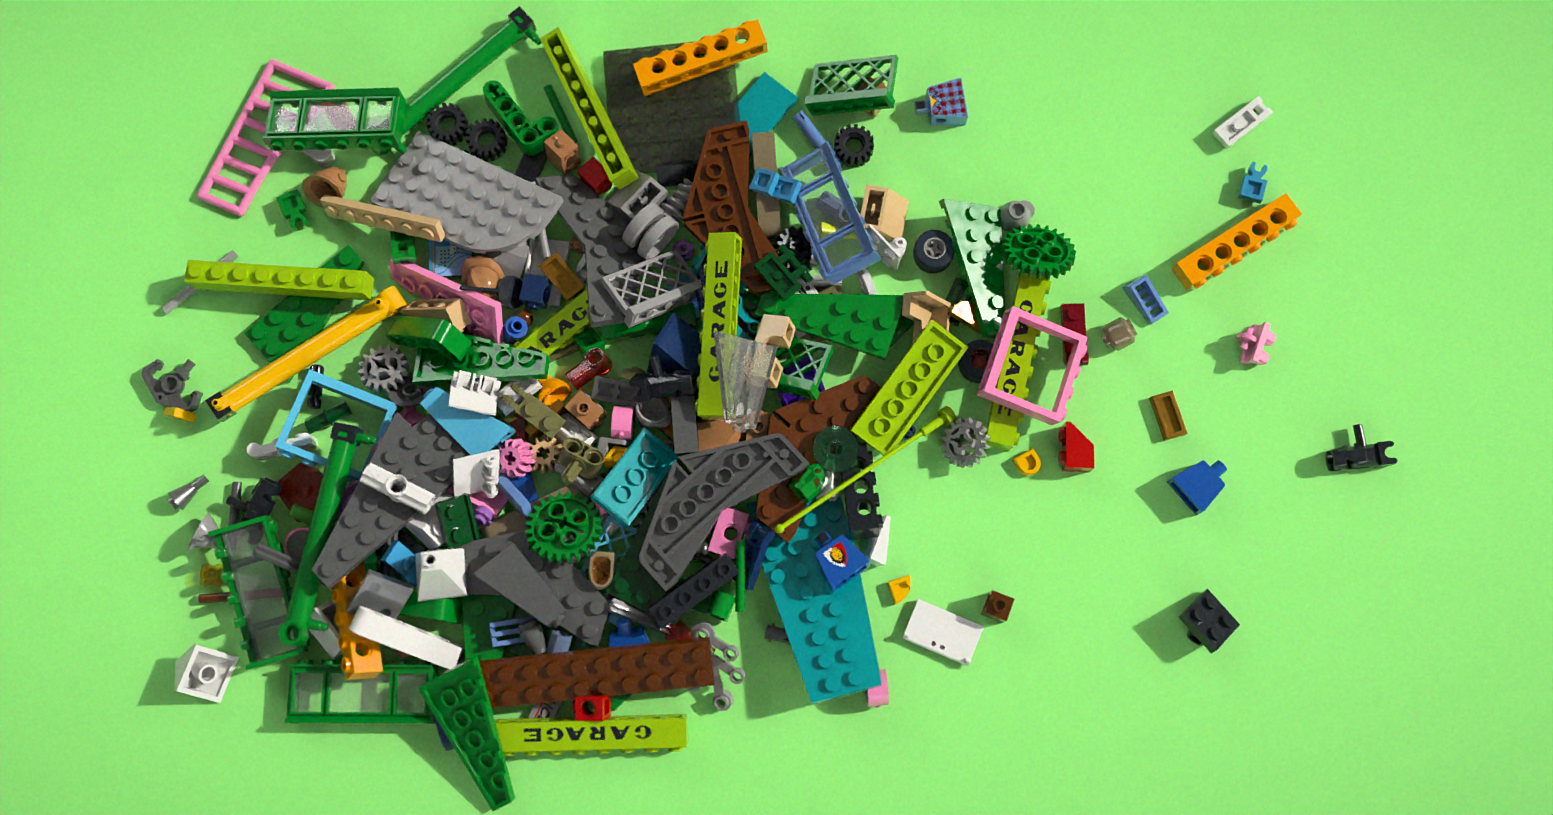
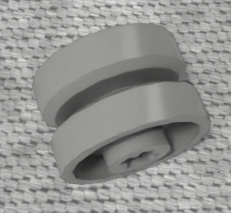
M650 203L632 219L624 231L622 240L630 248L638 247V254L644 260H649L657 257L668 246L678 231L679 223L671 216L664 217V210L656 203Z

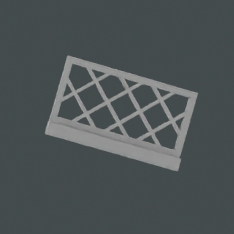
M676 249L604 276L600 281L625 315L624 322L628 328L701 299L703 297V286L706 285L704 278L698 279ZM674 258L678 268L667 265L666 261ZM653 266L661 269L660 275L647 271L648 267ZM664 270L675 273V280L664 277ZM633 273L643 276L642 281L630 279L629 275ZM679 275L687 277L691 283L686 284L678 281ZM645 278L658 281L657 287L645 284ZM618 281L624 283L623 290L613 287L611 282ZM661 282L672 285L673 290L661 289ZM627 284L640 288L639 293L635 294L625 291ZM642 290L653 292L655 296L653 298L641 296ZM627 297L636 300V304L628 307L623 298Z

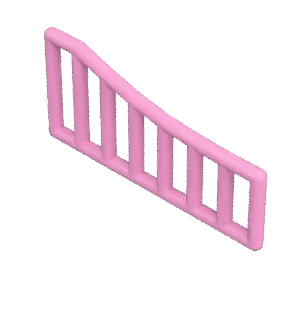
M270 59L201 185L197 198L237 216H244L265 177L283 153V151L270 150L239 137L245 125L265 133L266 124L249 118L254 107L269 111L270 103L259 99L264 88L272 91L292 90L269 80L275 69L322 89H335L334 84L277 60ZM308 103V106L313 108L306 114L305 125H308L325 109L327 103H323L322 108H316L312 103ZM282 108L281 117L296 123L297 114ZM295 125L290 129V131H295ZM234 144L267 157L261 168L229 156V153ZM224 163L254 175L255 178L250 186L247 187L219 175ZM215 182L244 194L239 206L208 194L213 183Z

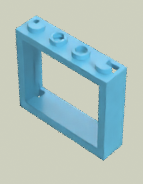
M309 369L275 444V448L280 450L278 454L286 458L292 459L295 456L301 458V463L313 468L315 465L324 467L325 470L326 458L286 443L312 384L387 413L377 434V443L388 429L398 406L396 403ZM377 443L372 446L361 472L350 468L347 481L352 482L361 479L363 471L373 457V448Z

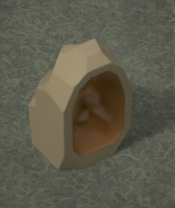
M591 551L589 581L595 590H602L610 585L613 579L615 553Z

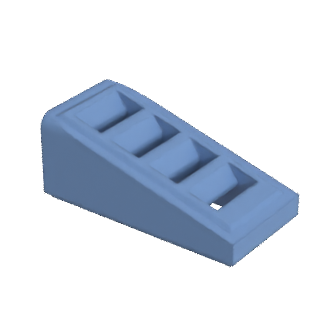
M1147 275L1139 276L1122 287L1149 325L1169 313ZM1141 285L1142 289L1136 291L1135 288ZM1146 292L1148 296L1141 299L1140 296ZM1152 300L1153 303L1146 307L1145 303ZM1157 307L1159 311L1151 315L1150 311Z

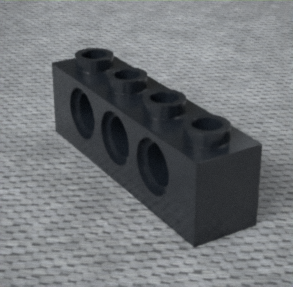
M866 443L838 446L842 484L859 473L853 471L854 468H861L863 470L873 463L872 451H867ZM867 472L843 489L851 540L879 537V528H883L882 515L877 514L876 507H880L879 495L874 493L873 486H876L875 472ZM862 488L866 492L857 493L855 490ZM867 510L870 513L862 515L859 513V511Z
M727 553L720 554L652 603L644 611L657 629H664L740 572Z

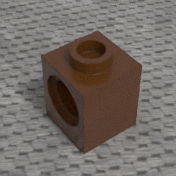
M993 590L990 591L981 615L1001 623L1006 622L1014 598Z

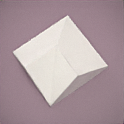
M193 644L175 662V690L220 703L239 657Z

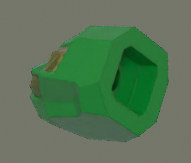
M812 464L792 478L789 487L802 502L809 503L819 493L823 486L824 469L820 464Z

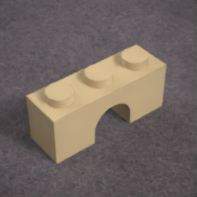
M764 314L761 323L758 324L755 342L751 345L748 363L744 366V376L751 386L777 389L783 367L776 357L770 355L777 348H790L796 328L788 316Z

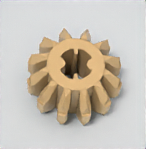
M544 435L542 442L538 437H535L534 441L536 444L530 445V449L535 451L531 456L536 462L530 464L531 466L534 465L533 471L538 472L541 469V473L546 475L547 468H549L554 473L555 469L553 466L559 461V451L562 449V444L556 445L557 439L555 437L549 441L548 436ZM543 451L547 452L549 456L547 459L540 457L543 456L541 454Z

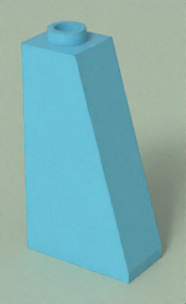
M438 387L428 390L423 396L424 399L420 402L470 455L499 449L498 446L504 444L516 432L513 427L489 414H481L475 411L448 406L450 393Z

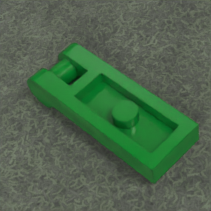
M390 231L393 264H400V261L408 260L410 263L417 262L414 236Z

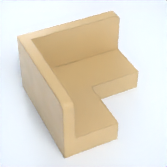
M929 291L903 294L902 316L914 321L912 343L915 342L930 320H934L949 332L950 315L947 312L951 307L950 302Z

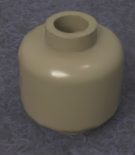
M1119 317L1103 327L1105 334L1101 337L1107 348L1112 346L1114 350L1119 351L1135 342L1137 332L1129 319L1125 320Z

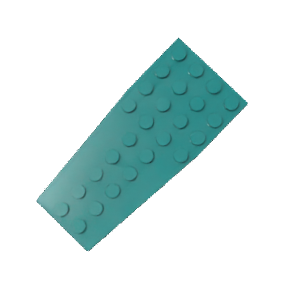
M840 492L836 501H829L827 499L802 516L797 531L789 543H785L775 535L774 539L768 544L762 563L811 704L836 699L882 685L861 574L832 593L815 559V553L821 549L815 538L824 531H827L832 540H835L840 535H844L855 546L854 541L850 539L848 520ZM815 496L809 503H807L806 508L819 499H816ZM756 501L747 503L752 522L757 520L755 517Z

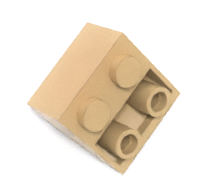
M866 184L860 214L866 223L864 224L866 231L868 230V225L871 224L886 241L892 242L895 238L902 237L909 200L889 188Z

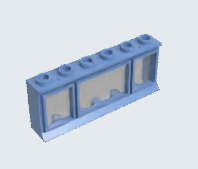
M825 141L820 148L780 168L784 177L796 179L802 183L796 201L792 205L797 207L798 211L795 214L799 222L805 226V230H803L805 238L808 242L812 243L811 253L815 260L820 262L821 266L818 269L824 280L828 279L834 285L881 260V257L872 245L873 239L865 229L864 224L866 223L856 208L858 206L857 202L848 190L850 186L841 174L840 170L842 168L834 157L836 153L828 142Z

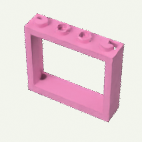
M1014 306L1010 307L1004 312L977 395L1049 425L1060 423L1067 414V408L1065 407L1074 392L1072 385L1074 379L1080 373L1081 367L1079 363L1087 351V345L1085 344L1088 337ZM1017 321L1073 344L1052 411L995 388Z

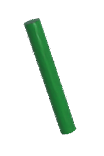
M546 85L544 91L563 131L577 143L578 140L552 85Z
M736 540V568L740 573L736 575L735 612H745V540Z

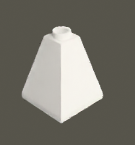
M464 548L415 554L418 601L467 596Z

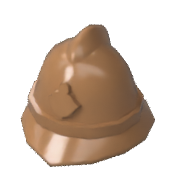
M327 167L306 177L302 184L306 198L320 207H323L320 199L324 194L342 198L345 195L347 186L346 171L337 167Z
M481 255L466 258L461 268V277L465 286L497 289L499 281L504 277L501 267L494 260ZM478 292L491 299L497 296V293Z

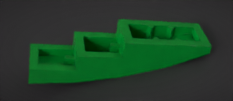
M694 303L686 304L630 328L627 327L625 322L602 326L603 339L611 341L626 336L632 339L651 333L658 336L672 313L677 314L691 327L697 325Z

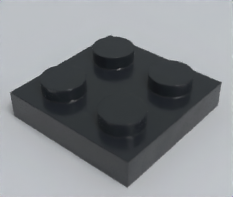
M1208 588L1179 616L1180 620L1211 654L1217 651L1240 626L1238 621Z

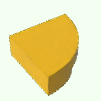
M168 406L165 407L163 413L165 416L192 423L195 422L197 416L195 413Z
M614 446L604 457V467H613L628 448Z
M910 575L887 582L894 605L903 601L909 593L911 585Z

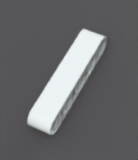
M359 606L349 626V630L358 635L447 669H452L458 665L465 650L463 646L362 606Z

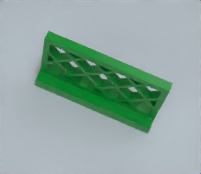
M889 55L815 64L810 94L805 96L804 105L812 116L894 108L893 90L898 56ZM891 63V66L884 73L879 70L884 64ZM870 65L871 68L863 75L859 72L864 66ZM844 68H850V69H851V70H850L847 74H845L843 77H841V76L838 74V73L841 72ZM824 70H830V71H831V72H830L827 76H825L823 79L820 78V72H821V71H824ZM877 72L880 76L870 83L867 79ZM857 74L860 78L850 86L847 81ZM836 76L839 81L830 88L827 83ZM884 80L888 82L887 88L876 89ZM865 82L868 85L866 89L856 91L862 83ZM843 84L848 87L842 93H835ZM823 86L827 89L824 94L816 95Z
M749 334L748 336L754 341V339H755V337L757 336V334H756V335H750V334ZM793 337L790 348H781L776 352H772L770 356L777 358L789 352L791 359L782 363L781 366L785 369L795 364L798 371L786 375L782 370L777 389L760 388L817 401L820 394L818 387L833 353V346ZM743 346L738 358L741 364V371L734 380L750 384L744 376V362L750 357L746 353L745 346ZM797 346H804L806 351L794 357L791 350ZM818 350L825 351L822 358L814 361L811 354ZM809 356L812 363L800 369L797 362ZM815 368L816 375L814 380L805 379L803 374Z

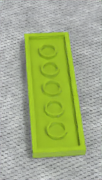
M930 320L849 431L882 456L895 449L968 347L934 320Z

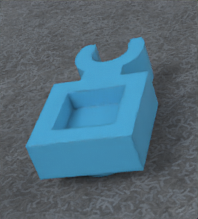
M1252 162L1248 167L1249 175L1243 177L1238 198L1260 204L1263 200L1267 180L1261 179V177L1267 172V165H1264L1261 171L1258 172L1255 170L1256 162Z

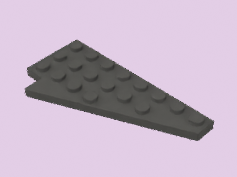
M397 412L369 464L372 463L394 475H402L408 482L434 494L435 501L453 486V459L470 456V454L430 413L412 427ZM359 481L312 569L313 573L330 590L421 512L401 502H394L389 496ZM396 485L392 491L400 492L404 489V486Z

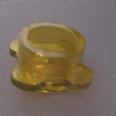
M220 563L216 565L203 564L200 571V584L204 587L208 585L221 586L223 584L221 573L224 571L223 565Z

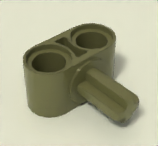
M570 437L564 440L558 457L560 464L566 467L561 475L563 483L566 485L568 483L572 484L578 475L587 479L596 478L604 462V454L577 438Z

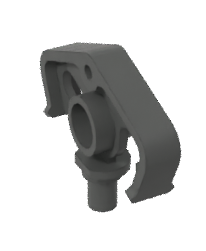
M156 359L143 368L142 377L157 403L177 407L189 412L198 409L203 396L202 392L193 391L190 394L191 400L189 403H185L180 396L185 388L184 379H190L189 372L196 365L193 361L188 359L182 367L174 369L177 374H169L161 381L155 379L153 373L163 368L164 362L162 360Z

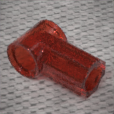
M592 348L586 353L585 359L565 374L572 385L578 390L595 378V376L608 374L612 369L613 363L602 349Z

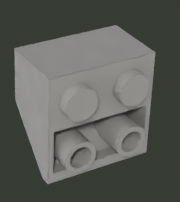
M636 171L639 179L621 190L618 189L607 201L611 207L629 222L648 204L656 203L660 207L662 203H666V198L668 197V191L651 176Z

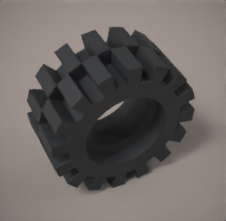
M442 103L441 108L438 104L435 105L436 110L431 109L429 111L431 116L427 115L426 117L428 121L426 126L430 135L447 144L452 143L453 146L457 145L456 140H459L461 143L463 141L462 136L466 137V130H469L468 120L459 106H454L453 103H449V106L446 103ZM446 118H453L455 120L454 128L449 131H442L439 127L440 122Z
M482 118L481 123L476 120L475 126L470 124V131L466 130L467 137H465V141L471 154L479 159L482 158L486 162H488V158L491 161H495V156L498 158L502 157L500 153L506 152L505 146L508 147V139L500 123L494 122L490 118L488 122L486 118ZM486 133L493 134L495 140L492 145L488 147L479 145L480 136Z
M849 124L846 125V129L842 127L840 133L837 132L834 140V151L836 156L842 161V165L845 162L846 167H850V164H853L854 168H857L858 164L863 166L865 161L868 162L874 149L873 135L870 136L871 132L869 130L865 131L864 126L858 128V124H854V127L851 128ZM850 139H857L862 143V149L857 153H851L845 147L846 142Z

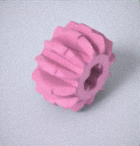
M516 438L515 440L508 439L505 441V444L498 446L501 451L499 453V466H502L500 473L507 474L510 478H516L517 476L524 477L526 472L532 471L533 469L530 464L536 461L531 456L535 451L529 450L531 444Z

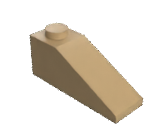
M461 298L415 299L401 309L402 314L405 316L446 320L453 324L460 332H463L465 327L472 322Z

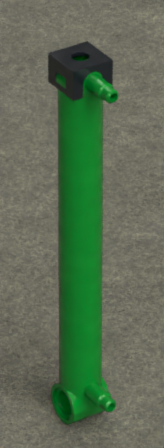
M520 6L508 15V21L406 103L402 136L429 115L431 109L435 110V105L438 104L440 106L521 38L525 40L530 38L537 45L542 43L539 35L536 33L537 29L534 21ZM390 117L379 126H373L369 129H388ZM402 142L400 147H394L402 155L408 152ZM371 148V149H372V151H373L374 153H376V154L384 155V154L388 153L392 148H390V149Z
M338 422L333 424L330 435L333 441L285 620L278 630L279 640L286 645L301 646L305 644L309 638V629L317 631L328 630L327 623L311 619L321 581L313 573L312 569L335 528L356 446L359 447L360 443L375 445L377 443L376 437L363 434V430L357 426ZM296 627L298 635L292 640L290 632Z

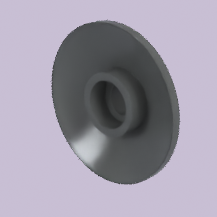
M409 373L408 376L402 377L405 383L398 382L396 384L397 390L390 387L388 394L391 402L396 403L398 407L409 408L419 405L424 399V394L434 388V385L415 386L412 382L413 373Z

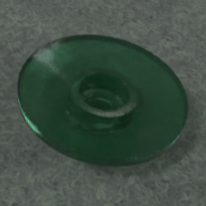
M829 426L821 430L815 437L813 454L815 460L823 469L830 472H842L849 469L855 463L858 456V443L855 436L848 429L842 426ZM831 446L836 448L835 454L830 452Z

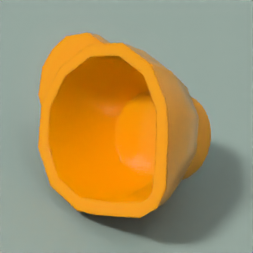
M548 375L547 379H538L542 388L538 390L537 399L547 407H550L558 399L564 402L571 394L570 386L558 378H551Z

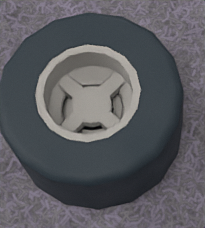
M929 230L922 233L918 237L913 249V258L916 265L927 273L936 274L944 271L950 266L955 253L952 238L940 230Z

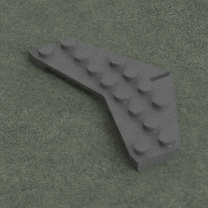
M567 174L536 178L537 186L561 196L564 200L557 213L578 238L585 253L588 293L587 316L591 328L624 323L625 315L600 281L604 276L643 262V258L637 252L638 247L630 248L622 240L624 231L630 222L574 175ZM633 273L629 275V278L639 281L640 275ZM618 281L611 282L613 287L623 290L624 283ZM627 284L625 291L637 294L638 288ZM627 297L623 298L628 307L635 304V300Z
M775 433L678 456L692 472L689 476L674 460L639 555L641 564L666 592L676 585L723 510L801 473L809 466V462L785 436Z
M526 530L470 541L467 544L453 548H464L467 595H502L479 579L474 573L506 547L514 543L569 612L565 615L566 620L560 626L586 643L599 647L610 613L608 609L609 602L598 590L592 587L590 582L572 563L568 564L566 559H563L561 565H558L556 558L552 563H549L547 556L544 559H540L539 552L534 553L533 549L529 550L530 546L527 541L529 538L526 536ZM445 547L434 549L433 551L447 549H445Z

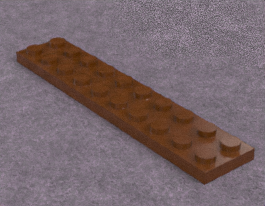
M710 637L479 661L491 708L575 700V696H614L715 685Z

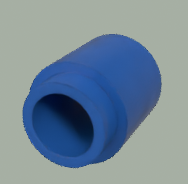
M513 316L503 324L505 343L513 345L524 337L528 330L524 319Z

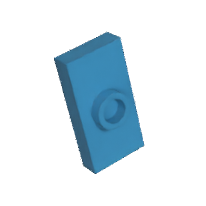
M393 540L381 561L406 582L417 587L416 556L402 543Z

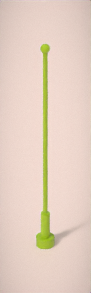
M949 406L940 409L937 412L938 417L920 428V432L785 523L777 524L775 531L779 534L783 533L784 528L922 435H928L943 424L945 426L951 425L950 422L956 421L954 411Z

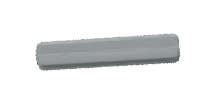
M612 599L608 606L611 613L624 618H630L633 622L663 634L669 635L673 630V623H670L664 629H657L645 611L620 600Z

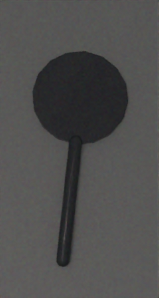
M513 275L503 277L499 281L497 289L460 286V290L497 293L501 304L509 309H516L523 305L519 300L523 281Z

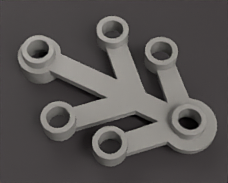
M699 622L692 628L691 636L692 638H703L699 634V632H703L706 637H710L715 685H713L715 692L713 705L717 710L726 711L733 704L734 698L730 691L724 689L719 669L729 675L732 683L740 684L745 679V671L727 662L734 661L739 655V650L736 646L729 645L716 637L711 624ZM712 646L723 652L724 659L714 654ZM728 650L733 651L734 656H730ZM734 673H738L741 679H737ZM700 687L687 688V690L696 692ZM718 700H723L725 705H722Z

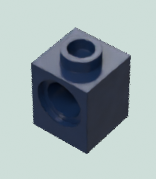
M525 273L519 300L530 310L547 309L553 283L546 276Z

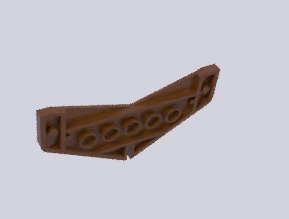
M747 120L714 127L707 132L683 215L684 227L704 247L706 241H708L709 233L736 232L742 238L740 282L751 293L762 294L773 290L754 269V265L771 252L777 258L779 256L748 207L749 127Z
M860 376L820 392L817 401L804 398L776 409L773 413L789 426L787 427L770 414L766 436L775 433L782 434L809 462V465L820 464L822 466L828 453L855 435L849 430L881 387L871 378ZM793 477L758 493L755 506L756 519L766 528L771 529L785 543H789L795 535L801 518L784 528V532L780 534L775 531V526L785 523L804 510L807 502H802L790 489L789 484Z

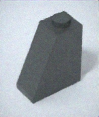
M679 392L676 397H671L675 454L699 452L695 396L682 395V392Z

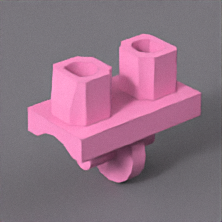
M1263 322L1262 325L1253 324L1251 328L1247 327L1245 333H1238L1236 339L1242 343L1240 349L1243 350L1239 362L1243 364H1267L1269 354L1263 351L1264 345L1271 346L1277 336L1269 330L1271 327L1269 323Z

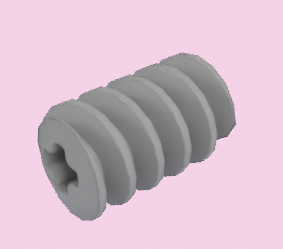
M685 178L684 184H679L678 190L672 192L673 197L668 196L666 203L660 205L664 210V217L671 216L675 220L680 219L683 221L682 213L685 212L693 184L690 180Z

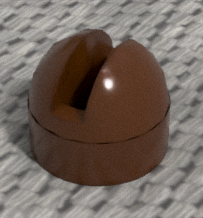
M526 308L517 315L525 320L528 327L533 323V316Z

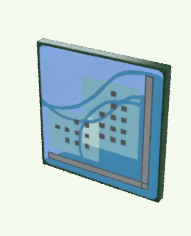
M444 239L442 242L428 240V270L444 278L461 277V268L466 258L473 257L474 252L462 249Z

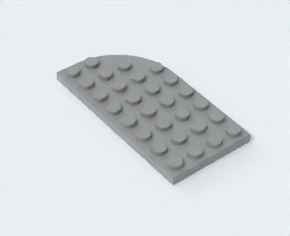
M419 130L406 147L408 152L399 157L369 200L372 205L439 219L445 233L444 240L467 251L482 254L492 251H501V253L518 248V244L530 237L531 239L535 238L549 224L564 202L561 196Z

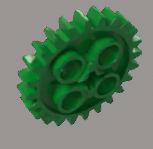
M1028 224L1027 228L1021 225L1019 230L1013 228L1011 233L1007 232L1003 240L1001 253H1003L1002 258L1007 260L1006 265H1013V271L1019 269L1020 275L1028 273V278L1036 275L1038 280L1041 279V276H1045L1047 280H1050L1051 275L1057 279L1059 274L1065 275L1066 271L1071 270V267L1074 265L1076 250H1074L1075 245L1070 244L1071 239L1064 238L1065 233L1057 234L1056 228L1051 231L1047 225L1043 229L1039 224L1036 225V228Z
M559 491L557 498L549 494L548 502L541 499V507L533 506L535 514H528L531 521L525 523L528 529L525 533L527 538H529L527 540L529 546H533L534 553L539 552L540 559H544L547 556L548 562L552 563L556 558L558 565H561L563 559H566L567 563L571 564V559L575 557L579 562L580 554L588 557L587 549L595 550L594 542L601 541L600 535H598L603 533L601 526L603 521L602 517H600V510L596 509L594 502L589 503L587 496L581 500L580 493L572 497L571 492L568 491L566 497H562ZM557 512H563L560 516H554ZM578 519H585L581 523H575ZM548 532H553L551 536H544ZM569 539H575L573 543H566Z

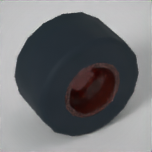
M979 339L971 341L966 345L968 349L958 361L959 371L965 379L973 383H981L994 344Z

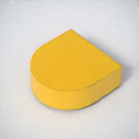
M1033 448L1012 460L1018 471L1025 476L1034 475L1041 466L1040 459Z

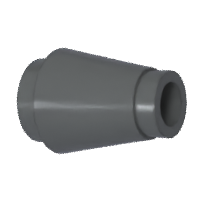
M533 618L518 626L520 629L518 633L533 655L547 651L541 622L538 623L537 619Z

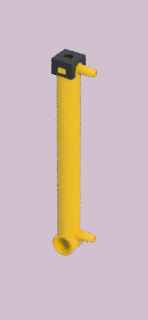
M391 286L380 292L369 303L223 393L218 392L205 401L216 418L224 422L236 415L237 410L387 317L397 315L401 312V309L407 306V303L397 288Z

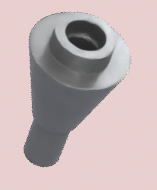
M203 474L194 482L168 492L170 497L166 500L175 510L180 507L183 511L196 495L197 490L207 484L209 480Z

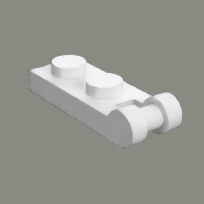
M1258 96L1216 128L1212 134L1228 149L1256 126L1268 119L1274 112L1270 108H1266L1262 103L1263 100Z
M309 433L297 434L295 438L286 441L287 444L306 451L319 448L318 440L309 435ZM278 438L272 440L270 444L259 445L257 443H250L247 446V453L257 460L283 456L278 454L280 450L275 448Z

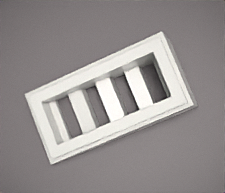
M888 515L882 516L883 528H879V537L870 538L864 552L870 564L878 567L885 566L887 559L891 519Z

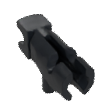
M658 354L649 356L654 375H650V373L635 374L629 381L630 386L641 388L637 396L633 398L635 402L650 401L651 398L677 396L680 391L682 395L695 394V390H698L697 376L694 371L675 370L672 373H666L662 371Z
M1362 424L1353 425L1356 443L1353 444L1354 446L1348 447L1343 445L1342 447L1327 451L1325 458L1329 471H1339L1345 468L1348 470L1369 467L1380 468L1397 463L1396 458H1389L1385 455V449L1392 447L1394 442L1384 441L1366 445Z
M266 477L265 479L260 478L252 490L250 501L244 502L229 496L226 504L245 512L242 519L238 520L237 523L270 515L276 504L272 496H279L284 485ZM263 524L233 532L232 535L234 537L244 536L248 531V543L256 545L262 540L265 531Z

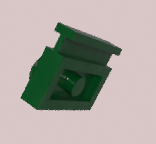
M468 493L434 503L445 549H453L472 540L480 539Z

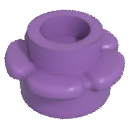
M686 240L677 241V244L672 248V250L676 249L685 261L691 259L694 255V245Z
M477 506L473 510L476 525L479 527H484V525L490 526L492 523L491 519L493 518L492 511L485 506Z

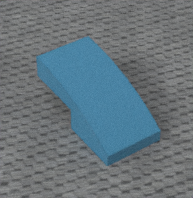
M757 168L749 188L763 195L794 204L802 183L796 179L780 176L777 172Z

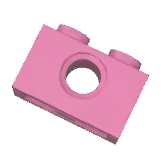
M731 508L723 510L718 518L708 552L713 555L727 553L731 560L736 561V540H743L744 534L747 535L749 526L752 521H749V514ZM735 529L738 532V536L734 540H727L725 538L726 531Z

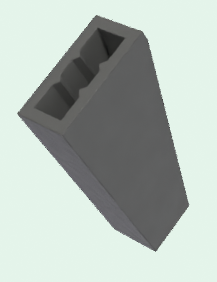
M514 543L510 544L474 573L479 579L549 628L552 625L557 627L566 620L565 615L569 612Z

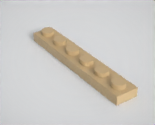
M326 194L320 199L325 213L331 218L442 242L445 238V233L439 219Z

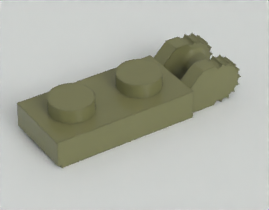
M512 383L510 386L512 390L520 394L524 399L519 405L508 395H503L501 399L513 407L516 413L553 439L566 420L529 392L527 394L516 384Z

